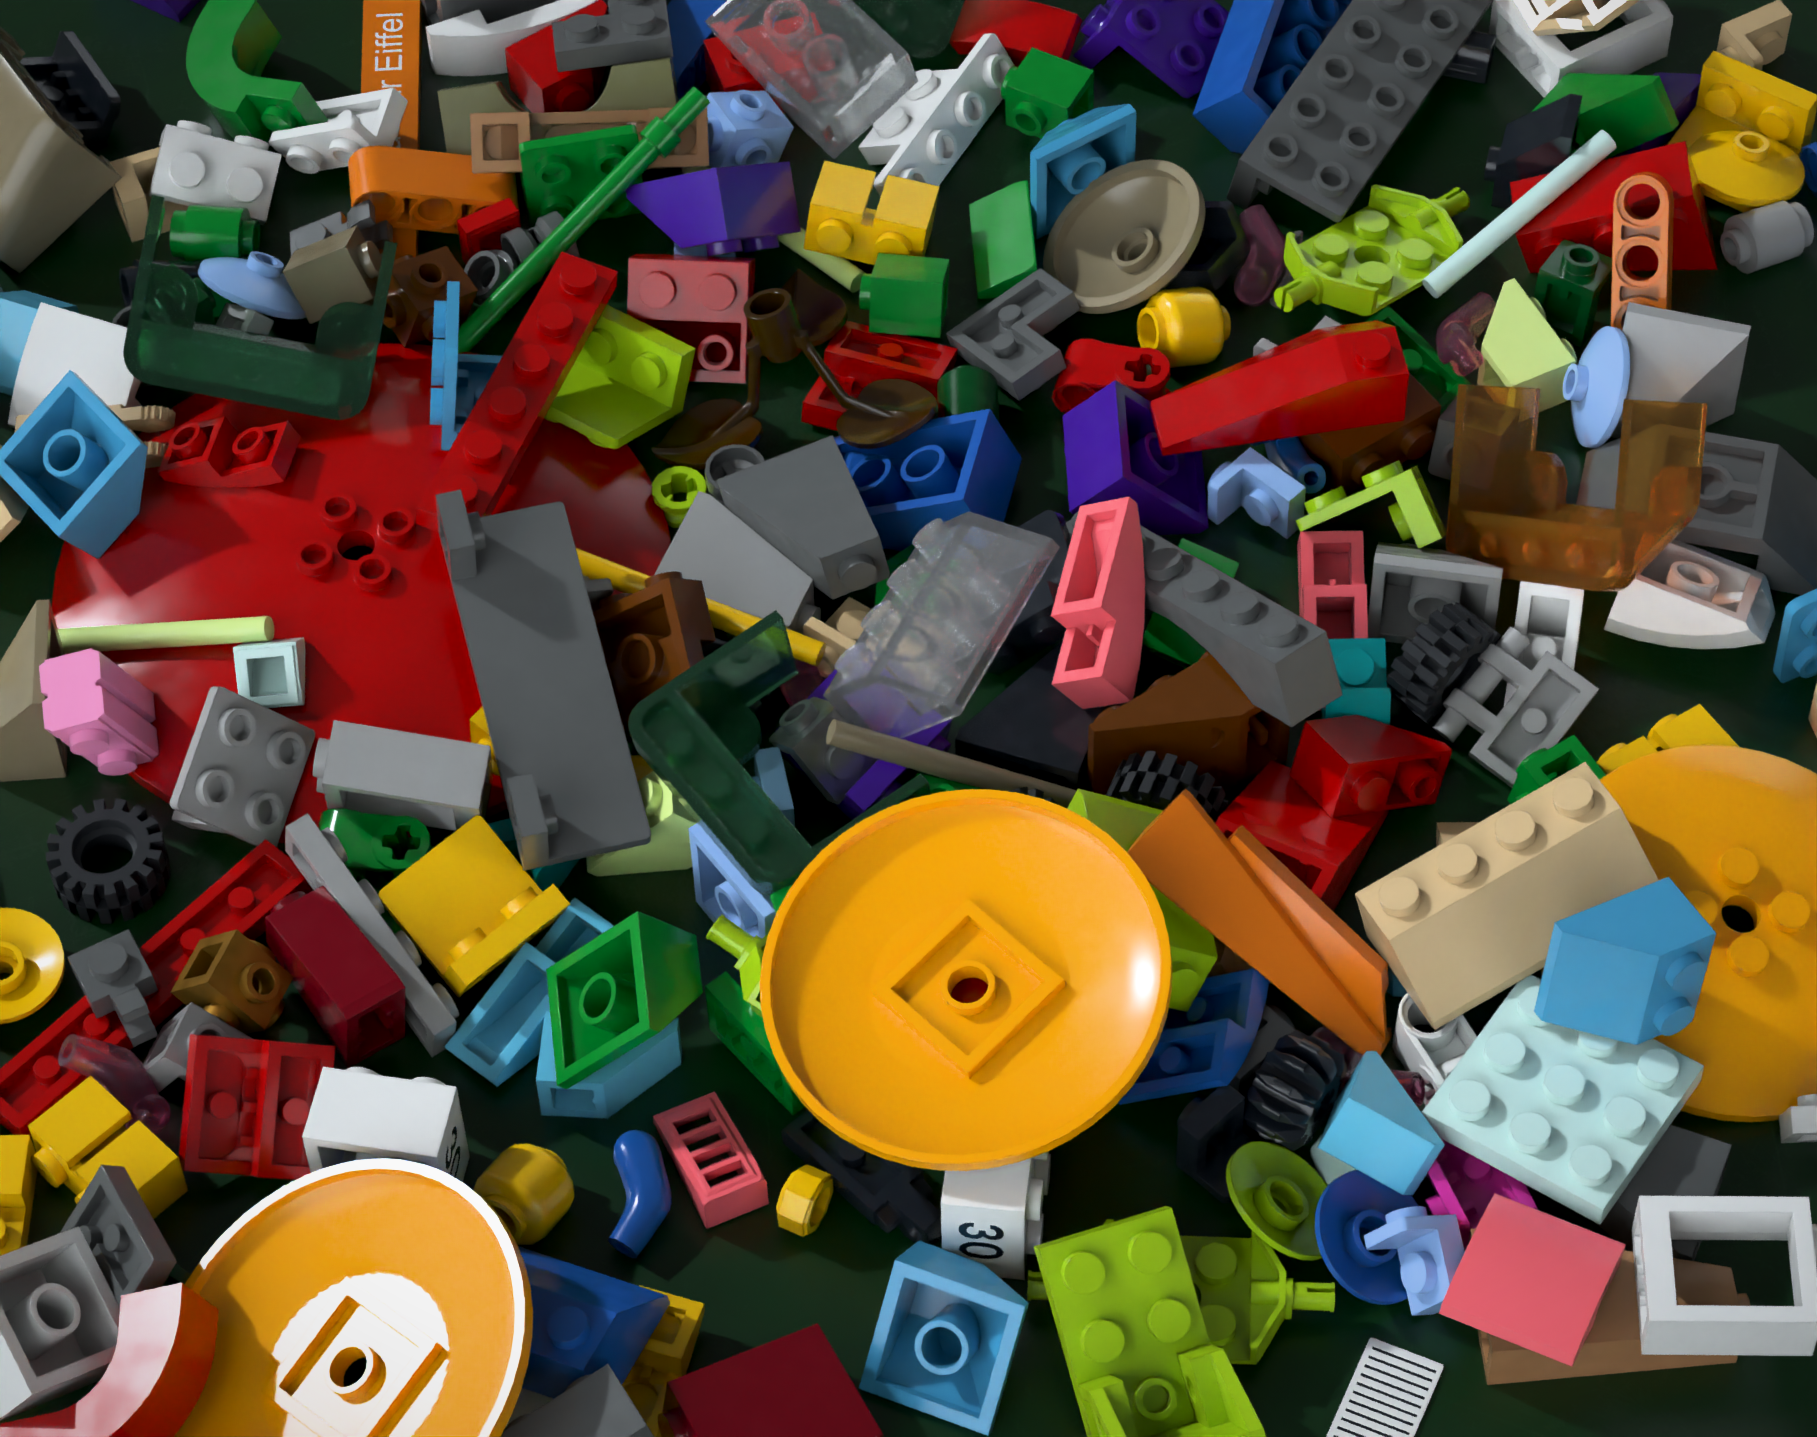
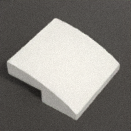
M41 302L19 365L10 405L8 425L15 429L16 417L18 415L32 414L69 370L75 372L107 405L122 404L126 408L142 406L135 399V395L155 348L156 341L150 334Z

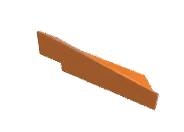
M1185 788L1142 831L1127 851L1142 870L1148 882L1363 1057L1366 1051H1377L1381 1056L1392 1037L1391 1028H1387L1385 994L1389 986L1388 963L1243 825L1227 839L1196 798Z

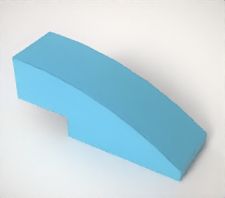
M574 897L568 908L560 915L536 948L525 942L444 1047L498 1087L526 1066L540 1052L545 1012H550L546 969L614 925Z

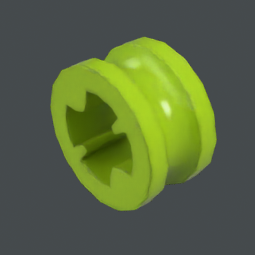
M675 466L665 469L656 476L652 483L654 502L664 511L667 524L672 528L680 527L698 491L707 493L704 477L697 470L686 466ZM678 492L686 493L687 500L674 502L673 494Z

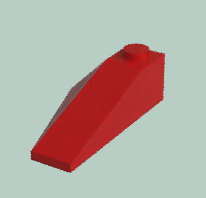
M1374 320L1319 328L1150 401V411L1162 456L1404 421L1409 371L1396 328L1393 325Z

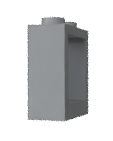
M334 720L330 739L319 738L313 764V777H318L316 791L324 793L328 810L344 808L368 814L407 815L417 818L426 826L427 830L452 834L474 816L478 815L484 820L486 819L493 781L491 746Z

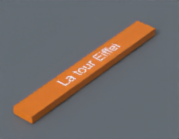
M363 0L361 93L394 88L408 100L400 123L399 134L392 147L420 150L421 0ZM393 227L394 244L379 249L384 269L402 256H418L419 230Z

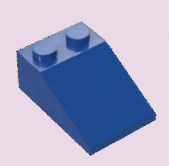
M991 409L930 419L906 438L877 449H859L843 442L840 436L834 437L877 530L883 549L902 551L911 544L958 556L976 553L999 539L1022 457Z

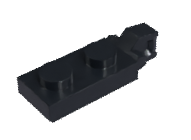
M808 1109L781 1130L783 1144L806 1164L831 1174L833 1189L874 1226L878 1224L888 1234L898 1226L903 1235L914 1243L922 1241L934 1245L942 1238L941 1211L928 1201L934 1195L932 1193L933 1189L924 1180L923 1169L888 1161L861 1150L827 1128Z

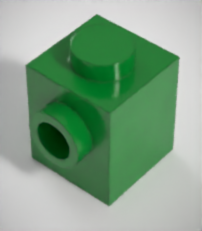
M1032 47L1019 67L1012 66L1003 80L1001 98L1005 99L1006 125L1026 135L1042 139L1046 132L1056 128L1063 121L1074 119L1093 110L1094 70Z
M878 253L872 274L863 273L860 284L859 307L862 310H869V332L940 338L947 316L950 259Z

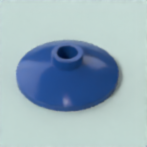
M1359 1170L1350 1171L1337 1177L1328 1184L1321 1194L1315 1212V1234L1318 1248L1331 1274L1352 1295L1372 1304H1395L1408 1298L1401 1280V1265L1397 1249L1366 1250L1364 1235L1387 1224L1386 1214L1398 1209L1418 1206V1204L1411 1195H1402Z

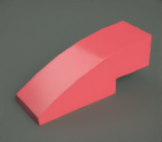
M1131 497L1080 506L1051 617L1066 628L1052 685L1081 709L1127 703L1134 697L1141 661L1145 622V571L1138 505Z
M1363 531L1300 532L1297 544L1300 617L1325 630L1328 639L1368 638L1367 584H1365Z

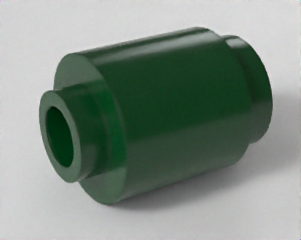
M963 365L945 373L937 383L938 418L991 409L999 422L998 384L996 378L990 372L976 366Z

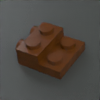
M677 571L660 573L647 578L644 581L646 588L638 592L620 593L601 599L598 602L599 609L593 612L626 738L714 701L702 647L715 642L716 639L702 580L683 579L682 573Z

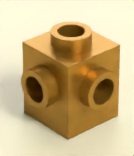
M236 929L200 939L170 993L186 1006L192 1002L247 1035L265 1031L276 1022L284 1009L285 1003L282 998L294 976L275 961V955L269 948L259 942L249 940Z

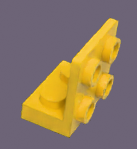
M1713 51L1702 67L1696 106L1667 145L1686 141L1689 150L1697 139L1706 134L1723 130H1743L1763 134L1773 140L1780 141L1793 150L1800 158L1802 147L1810 144L1817 111V94ZM1701 188L1703 195L1743 213L1761 207L1728 202Z
M478 815L471 818L383 887L378 893L384 908L458 998L521 949L525 942L531 941L556 921L570 905L554 883L542 891L526 870L523 871L521 864L487 822Z

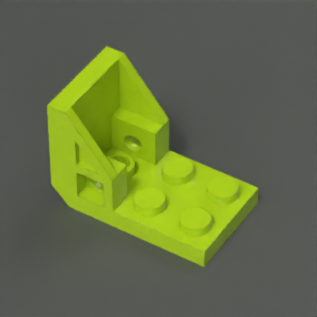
M1163 1206L1033 1246L1087 1437H1266L1264 1428L1224 1349L1211 1344L1209 1341L1171 1207Z

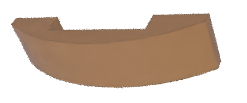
M673 107L615 111L470 113L472 173H522L519 144L526 141L635 125L640 142L642 137L639 133L656 116L662 119ZM707 107L679 135L681 143L665 159L659 156L646 170L709 166Z

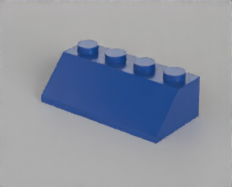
M1234 0L1192 116L1229 151L1243 154L1352 0Z
M518 1246L525 1262L533 1306L532 1342L529 1363L522 1388L554 1399L565 1392L566 1388L576 1379L593 1374L609 1364L620 1383L623 1384L670 1305L668 1296Z

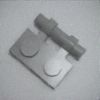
M1513 627L1508 628L1496 645L1491 643L1477 659L1481 665L1462 690L1454 688L1443 703L1446 711L1433 726V730L1450 743L1456 740L1466 725L1473 727L1483 734L1468 756L1511 788L1518 775L1516 773L1518 765L1533 752L1542 748L1549 749L1558 744L1599 690V688L1548 651L1545 652L1532 671L1517 659L1528 646L1530 640ZM1504 680L1517 688V690L1500 713L1495 716L1483 707L1482 704L1499 682Z

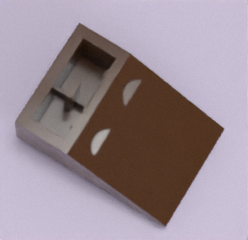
M1207 651L1198 662L1174 676L1166 675L1157 679L1145 693L1122 706L1116 705L1107 708L1097 716L1093 723L1088 725L1087 791L1106 795L1123 759L1127 760L1130 754L1136 752L1144 757L1146 751H1156L1160 760H1164L1166 753L1178 756L1177 764L1186 766L1189 760L1198 765L1196 773L1199 776L1208 772L1215 778L1212 787L1222 786L1224 791L1237 790L1254 780L1271 760L1279 764L1287 760L1290 726L1252 704L1234 679Z

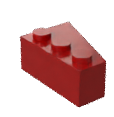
M1686 141L1602 160L1516 232V238L1529 272L1539 273L1541 266L1563 240L1587 245L1597 252L1612 258L1613 202L1616 190L1623 181L1642 172L1659 174L1668 181L1673 191L1672 270H1718L1710 214ZM1549 173L1510 182L1512 204ZM1636 184L1628 195L1629 207L1638 216H1653L1659 209V194L1650 185ZM1645 245L1631 247L1626 259L1630 271H1657L1659 264L1658 256L1653 249Z

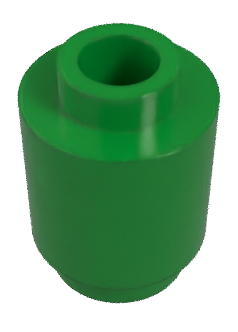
M189 205L186 211L175 210L172 215L170 249L173 257L185 258V261L205 260L216 257L248 259L250 252H259L260 224L258 220H251L247 208Z

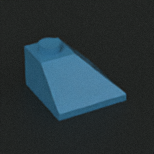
M1131 104L1098 107L1074 119L1065 120L1056 128L1046 132L1030 152V207L1033 235L1036 239L1050 233L1055 221L1073 197L1084 191L1090 182L1116 167L1135 162L1136 110Z
M922 1241L916 1242L894 1261L859 1389L989 1436L994 1427L1029 1303L983 1263Z

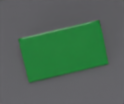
M1028 180L1013 183L969 204L977 298H997L1037 270Z

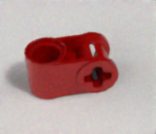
M1079 339L1073 341L1068 346L1064 358L1067 368L1059 373L1052 399L1055 406L1061 412L1067 413L1116 380L1145 399L1152 401L1170 393V390L1166 388V384L1170 379V363L1167 356L1159 350L1150 347L1136 348L1104 343L1095 339ZM1147 364L1151 366L1152 374L1148 376L1146 369Z

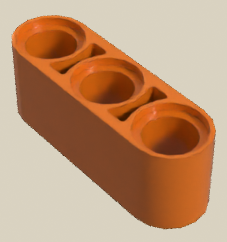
M367 146L354 152L348 160L351 208L369 199L375 206L376 224L387 220L395 228L459 234L458 219L510 197L519 210L516 173L473 174L471 155L388 146Z
M1642 172L1631 176L1621 183L1614 197L1611 327H1617L1623 330L1629 302L1671 310L1674 197L1668 181L1657 173ZM1647 184L1657 191L1660 205L1655 215L1642 217L1631 210L1628 203V195L1634 185ZM1645 245L1654 250L1658 256L1659 264L1653 276L1646 278L1638 277L1630 271L1626 259L1631 247Z

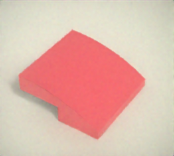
M1494 1193L1457 1267L1441 1304L1439 1314L1572 1367L1593 1327L1599 1305L1620 1266L1626 1244Z

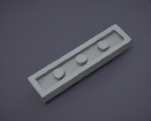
M308 813L287 825L285 828V851L313 890L321 886L326 888L398 975L406 987L405 1020L431 1057L445 1050L444 1046L456 1032L457 1022L455 1018L459 1016L456 1004L450 994L440 983L431 986L418 968L422 961L413 942L403 931L400 930L394 934L381 916L385 909L379 895L366 879L357 882L344 864L348 861L346 851L335 833L328 827L320 831Z

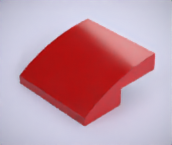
M846 321L843 328L832 338L825 349L824 362L844 391L854 398H858L862 389L869 383L883 379H901L916 383L925 388L937 401V383L945 373L953 370L957 360L958 348L906 335L869 332V326ZM821 376L818 377L803 401L801 422L837 431V420L848 409L843 408Z
M190 1034L179 1147V1161L182 1171L250 1175L260 1178L297 1180L310 1174L302 1136L322 1068L334 1067L335 1046Z

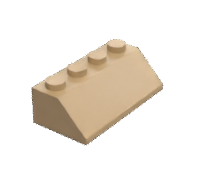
M1584 762L1356 892L1355 896L1368 939L1381 957L1388 963L1389 968L1430 1025L1436 1030L1544 968L1555 922L1659 881L1622 808L1587 763Z

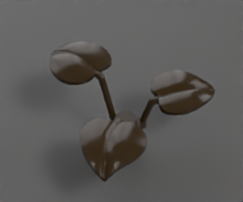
M797 269L781 289L772 288L760 291L750 297L744 305V314L751 330V341L745 345L749 356L748 399L743 406L736 400L724 398L700 403L676 420L669 428L663 440L651 449L656 458L673 466L705 469L706 461L710 455L721 447L732 444L746 445L751 448L755 447L764 433L760 421L752 417L759 410L760 357L766 356L773 363H783L794 359L801 350L843 408L848 409L839 417L836 427L843 442L852 447L877 449L896 443L926 424L932 418V415L938 412L939 407L936 398L928 390L916 383L901 379L877 380L865 386L858 395V398L848 395L814 348V346L831 339L843 328L848 318L846 305L837 294L818 285L803 271Z

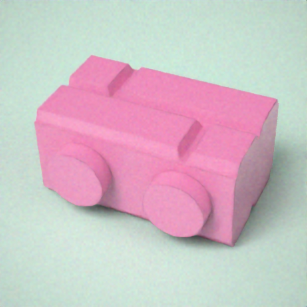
M90 648L47 659L39 666L41 693L48 697L42 701L44 729L56 738H60L63 743L70 747L72 753L86 758L98 767V771L101 774L111 776L131 773L136 770L137 764L153 761V758L159 755L157 729L150 724L156 719L153 693L101 652Z

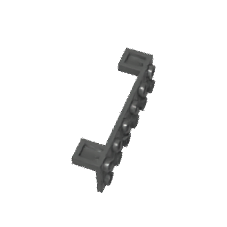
M1352 0L1240 157L1226 199L1247 210L1259 191L1269 195L1275 187L1332 221L1340 222L1479 23L1493 0Z
M461 490L436 494L438 532L523 871L648 844L651 841V831L564 504L562 502H553L480 517L478 511L467 513Z

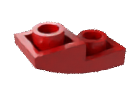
M964 0L948 42L958 54H969L983 34L995 33L1016 67H1019L1032 47L1068 61L1081 27L1082 19L1078 14L1028 0Z
M225 416L199 423H187L175 428L158 474L164 481L199 487H256L281 483L286 479L301 436L289 421L264 427H252L239 433Z

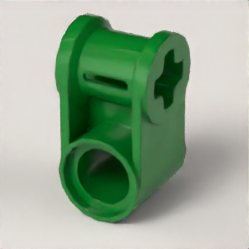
M333 808L321 813L318 827L320 831L328 827L335 833L346 851L348 861L344 864L357 882L366 879L373 888L382 889L434 848L426 826L414 817L407 815L368 814L344 808ZM406 831L410 832L411 838L408 837Z

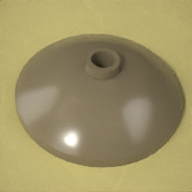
M1140 160L1116 167L1090 182L1088 187L1073 197L1060 213L1045 245L1043 257L1044 271L1074 292L1080 308L1079 312L1104 314L1136 306L1168 286L1183 270L1193 255L1205 221L1203 194L1187 171L1168 161Z

